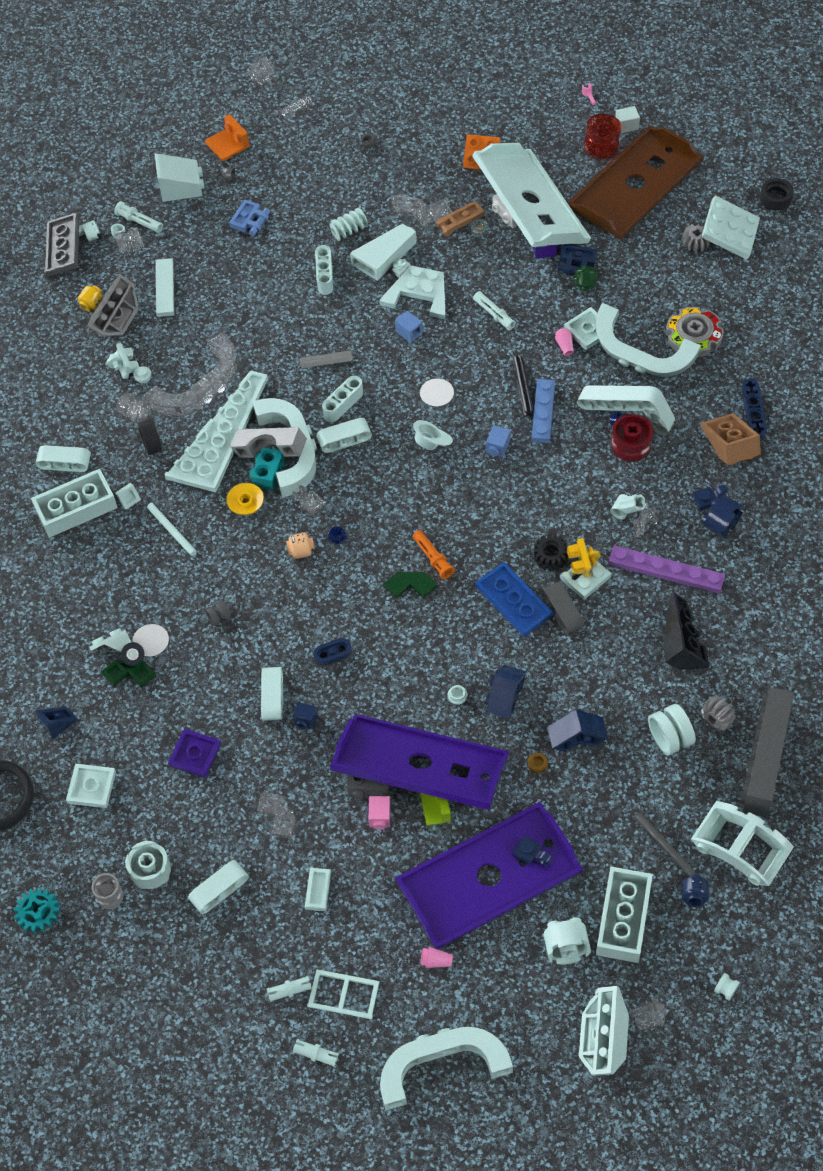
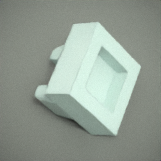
M131 483L115 492L124 509H128L141 500Z

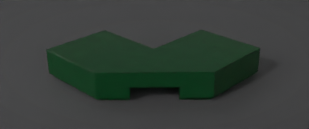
M397 572L383 584L384 588L395 598L401 596L410 587L421 597L425 598L438 587L437 583L425 572Z
M115 660L101 671V674L113 687L130 676L142 688L156 677L155 672L144 661L136 666H129L123 660Z

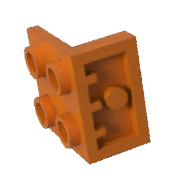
M230 114L224 116L225 129L205 140V144L221 161H225L250 147L248 133Z
M467 134L463 168L481 170L473 158L474 151H482L490 144L501 143L500 137Z

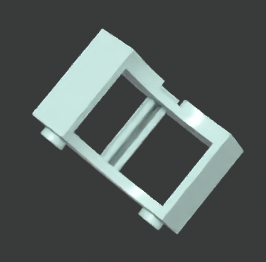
M716 801L691 838L696 845V849L703 854H710L728 862L745 874L752 884L756 886H769L794 846L776 829L772 832L771 829L764 826L765 821L749 812L745 815L737 811V806ZM726 821L744 827L729 850L712 843ZM754 834L772 848L758 871L740 858V855Z

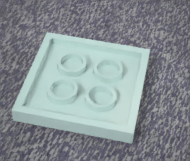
M715 195L711 201L702 238L748 259L751 254L760 217Z

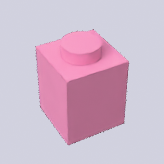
M369 796L370 827L375 829L390 827V796Z

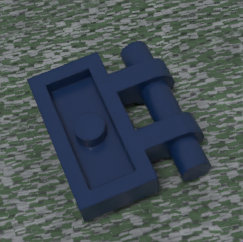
M563 244L560 262H565L566 264H559L558 271H564L566 274H570V272L575 273V270L580 267L571 266L572 264L594 267L597 249Z

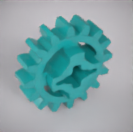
M40 887L37 888L36 892L29 889V895L22 893L23 900H16L19 907H14L13 909L16 913L14 918L16 921H19L17 923L19 927H24L27 933L32 929L34 934H37L38 929H41L44 933L47 926L53 928L51 922H58L55 915L61 914V911L57 908L60 906V903L56 900L55 894H50L48 889L42 893Z

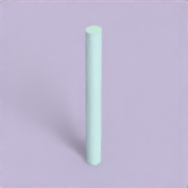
M153 503L148 504L147 509L191 556H194L197 551Z

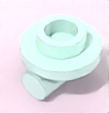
M398 259L393 263L392 271L400 278L410 267V263L406 259Z

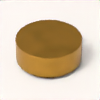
M542 753L532 754L528 759L529 770L534 774L544 773L548 768L547 757Z

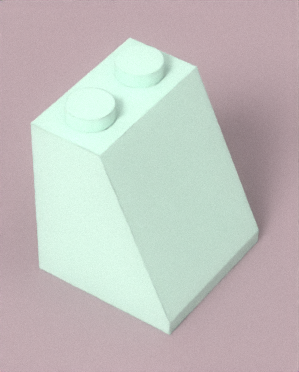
M155 154L157 177L163 202L202 196V189L205 188L204 181L200 177L203 176L201 166L198 167L197 160Z

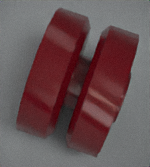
M636 414L624 415L617 419L612 430L611 448L613 453L618 458L628 462L640 461L647 457L651 450L653 436L651 423L646 418Z

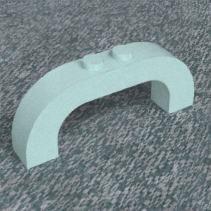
M602 303L597 313L596 332L603 349L610 356L619 360L621 365L626 367L631 365L639 373L645 374L647 372L659 377L680 374L694 363L701 350V345L684 338L679 350L669 358L654 357L620 342L614 336L613 327L619 316L618 309Z
M267 398L253 401L254 413L259 426L281 422V424L286 425L288 428L299 427L307 438L297 464L288 470L276 473L282 498L296 494L312 481L316 472L315 449H317L315 440L310 438V435H312L310 425H306L303 415L298 408L285 400Z
M460 1027L452 1030L445 1028L432 1036L428 1034L421 1035L415 1041L406 1043L398 1048L389 1057L383 1068L380 1087L385 1111L407 1104L402 1086L403 1079L407 1071L415 1065L462 1051H472L479 1054L486 1061L491 1078L494 1079L513 1073V1065L509 1053L497 1037L475 1027Z

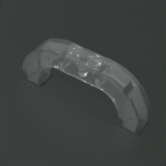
M220 332L208 342L210 353L219 360V364L189 390L181 394H169L155 385L143 395L145 406L160 416L177 418L190 415L205 404H208L213 397L221 393L232 382L236 375L238 363L231 340Z

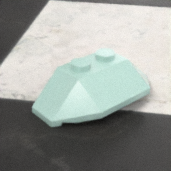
M618 986L598 988L595 992L596 995L590 1000L582 1013L579 1057L593 1076L614 1074L626 1060L629 1015Z

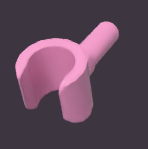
M588 83V88L582 85V94L588 96L592 105H595L596 101L592 96V85Z

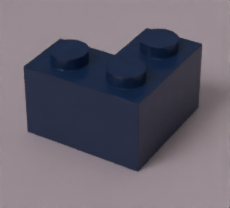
M503 665L500 670L497 669L496 674L492 675L489 686L492 687L491 694L488 693L485 700V705H488L486 712L509 719L514 712L517 696L523 688L527 671Z
M579 709L571 710L569 714L555 720L553 724L547 727L552 749L563 752L569 751L580 743L595 747L608 739L603 717Z

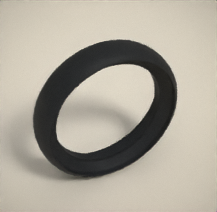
M0 760V771L12 773L20 779L23 785V798L19 807L11 815L0 819V831L18 824L29 812L34 797L33 784L26 771L19 765L6 760Z

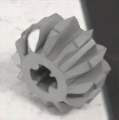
M699 223L697 226L691 224L690 227H686L682 235L684 247H688V251L694 250L695 253L697 250L703 252L710 245V241L702 238L704 226H700Z
M718 696L708 699L701 709L702 717L707 721V724H710L712 728H716L718 731L728 729L736 718L735 710L730 707V704L725 699L721 700Z

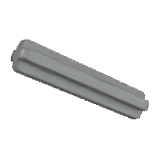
M351 351L303 357L300 358L301 368L348 362L352 361Z

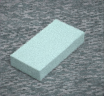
M310 868L305 910L326 911L331 869Z

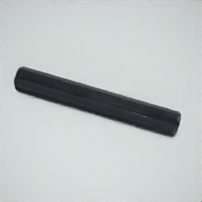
M521 355L514 356L513 363L524 415L532 416L534 409L523 357Z

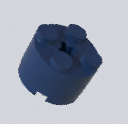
M724 494L713 499L711 503L712 509L703 516L701 522L704 523V527L725 539L728 537L726 532L736 527L743 514L740 510L745 507Z

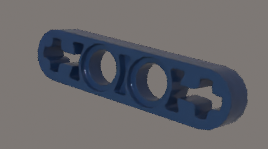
M749 378L744 380L742 384L747 425L754 431L756 426H759L760 441H762L766 437L767 426L760 388L755 379ZM753 399L757 401V404L751 405L748 401ZM757 414L760 416V419L754 420L751 418V415Z

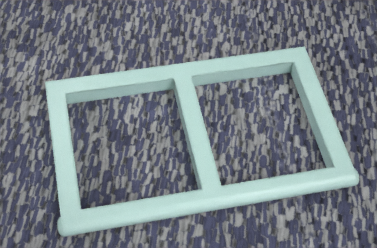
M316 970L307 1007L372 1019L379 981ZM320 976L344 980L338 1008L314 1003ZM349 981L374 986L368 1013L343 1009Z

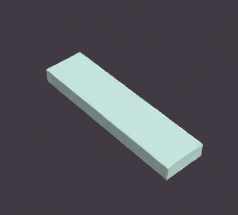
M173 258L155 260L157 317L173 316Z

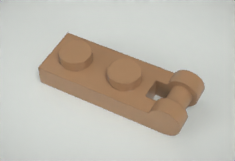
M473 201L438 219L436 226L442 229V233L448 237L461 227L485 216V211L476 201Z

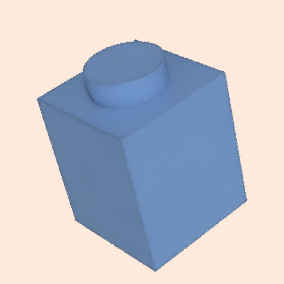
M406 311L396 318L395 331L411 343L423 333L422 321L409 311Z
M493 425L486 441V453L504 457L510 443L511 430Z

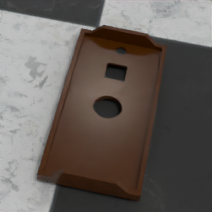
M649 125L568 202V205L572 211L622 240L703 161V155L696 152L691 142L667 128L661 127L656 129ZM672 148L673 151L669 153L665 149ZM653 156L665 161L658 170L646 164ZM634 176L640 177L645 181V185L639 189H632L627 186V179Z

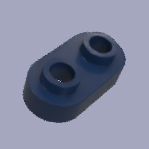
M345 638L333 640L315 648L313 653L314 660L319 665L337 662L349 657L352 647L350 641Z

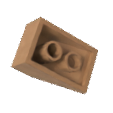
M734 413L701 423V428L718 457L727 465H733L739 461L761 455L760 435Z

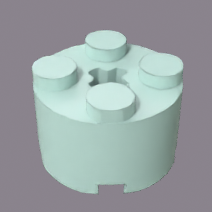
M142 841L132 847L129 855L127 854L125 864L134 884L140 889H154L165 884L169 880L171 864L165 849L152 841Z
M575 917L569 921L562 922L551 921L547 924L548 928L544 931L543 935L548 958L551 962L553 959L556 960L557 964H572L580 961V956L585 954L587 957L591 953L586 927L580 918Z

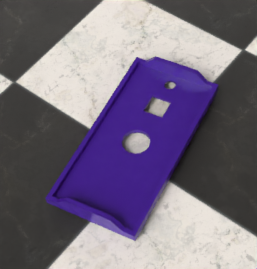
M354 714L353 719L349 718L337 743L330 770L489 810L507 763L509 751ZM414 756H425L431 760L432 765L425 769H417L409 764V759ZM452 765L470 768L467 778L450 775ZM488 775L490 779L483 780L481 779V776Z
M538 802L397 876L395 879L435 949H440L582 873L583 868L553 816L545 810L541 802ZM523 836L542 845L541 851L552 855L550 858L551 862L547 868L536 861L532 865L528 864L521 867L513 855V851ZM545 840H552L554 845L551 848L545 847L543 844ZM493 865L497 867L501 872L499 883L491 887L482 885L477 879V872L482 866Z

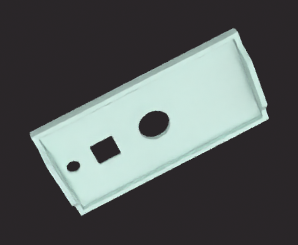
M494 143L482 151H474L473 158L532 247L589 243L590 235L531 149H523L520 143ZM522 193L535 195L539 199V203L528 202L522 197ZM549 215L554 224L543 225L538 216Z

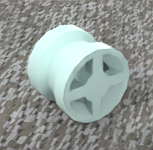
M724 973L714 992L725 995V999L730 1001L740 982L737 980L733 981L728 974Z

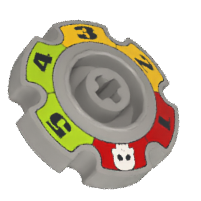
M686 307L679 310V315L673 314L667 322L666 335L668 336V344L676 352L685 338L701 345V350L697 357L709 355L711 349H718L723 339L724 329L721 328V320L710 310L701 311L700 307Z

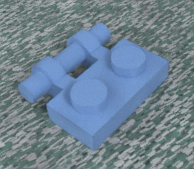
M244 200L230 220L229 226L242 232L250 228L249 234L255 236L262 229L261 225L263 222L268 220L270 210L265 208L261 211L260 204Z

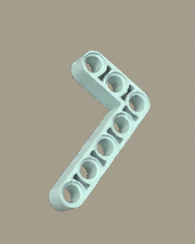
M585 386L577 400L578 406L585 410L644 411L653 430L662 436L668 435L675 420L662 392L652 386Z

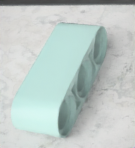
M321 245L315 250L316 278L319 293L327 295L333 291L332 257L330 248L326 245Z
M350 376L323 402V416L326 421H337L362 397L363 385L360 377Z
M357 418L322 429L316 434L322 451L329 453L365 442L372 437V433L366 419Z
M40 446L36 466L44 470L85 472L88 469L91 452L85 448Z
M282 667L262 668V721L283 719Z
M232 860L196 887L189 894L188 899L201 914H205L248 880L249 875L236 860Z

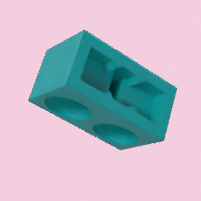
M262 447L261 452L256 456L255 467L250 470L249 478L252 480V484L259 488L274 491L277 484L276 473L282 471L285 457L279 450Z

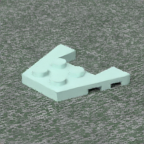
M410 265L380 299V306L394 309L400 295L431 301L433 304L430 309V316L445 319L444 272Z

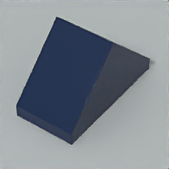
M66 706L37 710L36 712L41 726L53 739L77 720Z

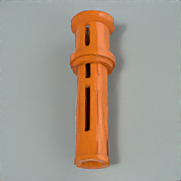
M422 530L416 531L412 538L431 560L432 568H436L440 578L443 580L451 577L455 572V568L449 565L446 561V556L436 550Z

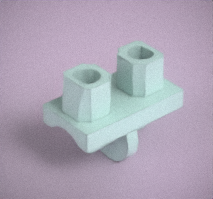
M117 343V351L114 354H110L107 365L110 368H115V370L119 369L122 378L128 379L129 373H134L139 365L137 360L129 361L133 359L132 348H123L122 343Z

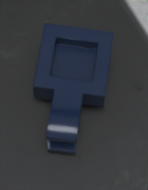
M725 485L718 486L713 491L710 487L692 492V497L699 511L711 508L713 499L716 496L726 495L728 490Z
M523 836L513 851L514 856L532 865L535 860L546 868L550 864L552 856L545 851H541L542 845L526 836Z

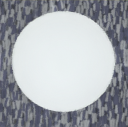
M431 379L425 382L420 389L421 399L431 406L445 405L450 402L454 395L452 385L443 379Z
M149 624L136 631L132 642L139 643L143 647L144 656H155L165 650L169 642V636L163 627Z

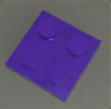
M184 728L168 761V765L206 778L222 744L221 740Z

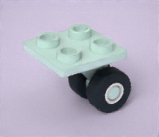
M121 628L110 632L111 637L104 639L102 636L93 640V645L89 647L90 650L101 645L114 648L121 652L123 662L129 666L140 664L145 655L143 647L139 643L131 642L126 629L122 631Z

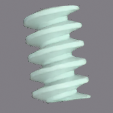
M356 208L354 211H350L349 214H344L343 217L340 216L337 220H332L329 225L334 237L340 241V235L346 238V232L352 235V229L357 233L358 226L363 230V224L367 225L368 222L363 211L360 208Z

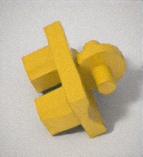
M583 538L577 539V544L567 547L569 559L579 557V561L572 562L571 564L573 574H583L584 578L590 577L591 565H597L596 560L600 559V552L593 551V547H588L586 550Z

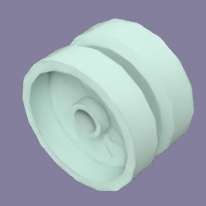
M675 703L664 708V713L658 711L648 716L651 733L659 748L667 756L679 751L680 746L685 748L695 743L696 738L692 724L678 704Z

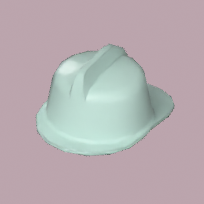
M419 420L413 425L416 443L427 450L436 449L438 445L447 446L453 442L450 435L438 429L430 422Z

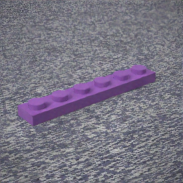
M613 546L608 563L611 566L718 594L721 593L725 574L618 546Z

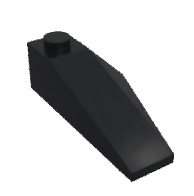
M673 591L670 594L663 643L664 659L667 664L674 666L678 670L708 668L707 651L705 646L700 645L698 640L700 633L692 625L694 618L687 600Z

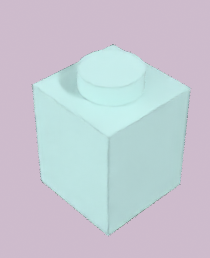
M636 107L616 110V117L613 118L614 126L618 128L619 133L639 130L640 117Z

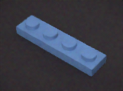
M537 379L532 442L550 443L555 380Z

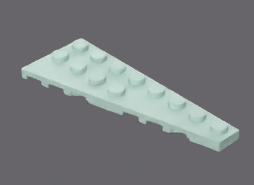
M250 371L235 393L231 394L225 405L218 409L216 416L207 422L197 434L191 446H187L181 458L177 459L171 470L165 473L166 480L216 493L234 454L230 446L237 429L246 428L254 411L252 402L259 400L268 380L267 374Z

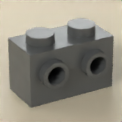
M349 775L347 784L348 796H352L355 799L369 798V796H389L390 785Z

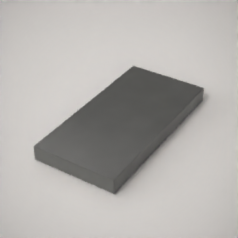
M77 212L47 222L45 274L47 277L78 268L80 216Z

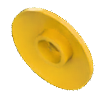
M241 483L234 486L228 492L226 500L232 512L238 515H250L260 509L264 496L258 486L251 483Z

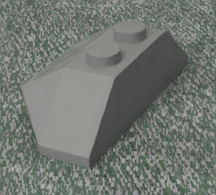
M119 274L91 316L87 327L102 337L123 336L139 309L134 283Z

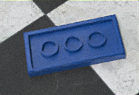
M505 562L475 582V587L523 637L554 616V612Z

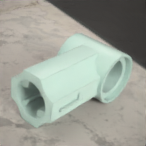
M621 494L610 512L618 519H625L627 514L644 510L646 507L645 498L641 494L632 496Z

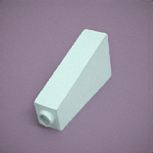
M404 224L395 227L350 253L351 265L378 281L393 266L396 260L404 256L416 244V231Z

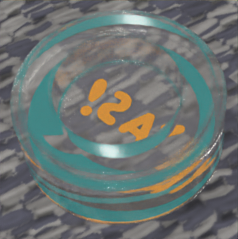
M483 219L474 220L471 224L472 233L477 236L485 235L488 232V223Z

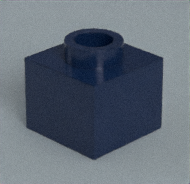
M297 702L293 713L294 725L301 729H314L318 718L317 707Z

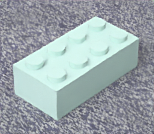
M100 469L31 498L49 538L118 508L114 495Z
M610 866L596 955L639 963L653 874Z

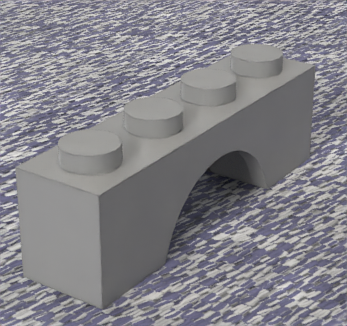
M299 427L237 429L230 447L238 458H254L262 450V447L276 445L285 457L301 456L307 438Z

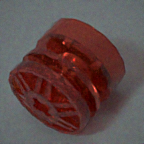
M599 113L589 118L584 140V149L587 154L598 159H607L616 154L622 129L621 123L616 117L610 114Z

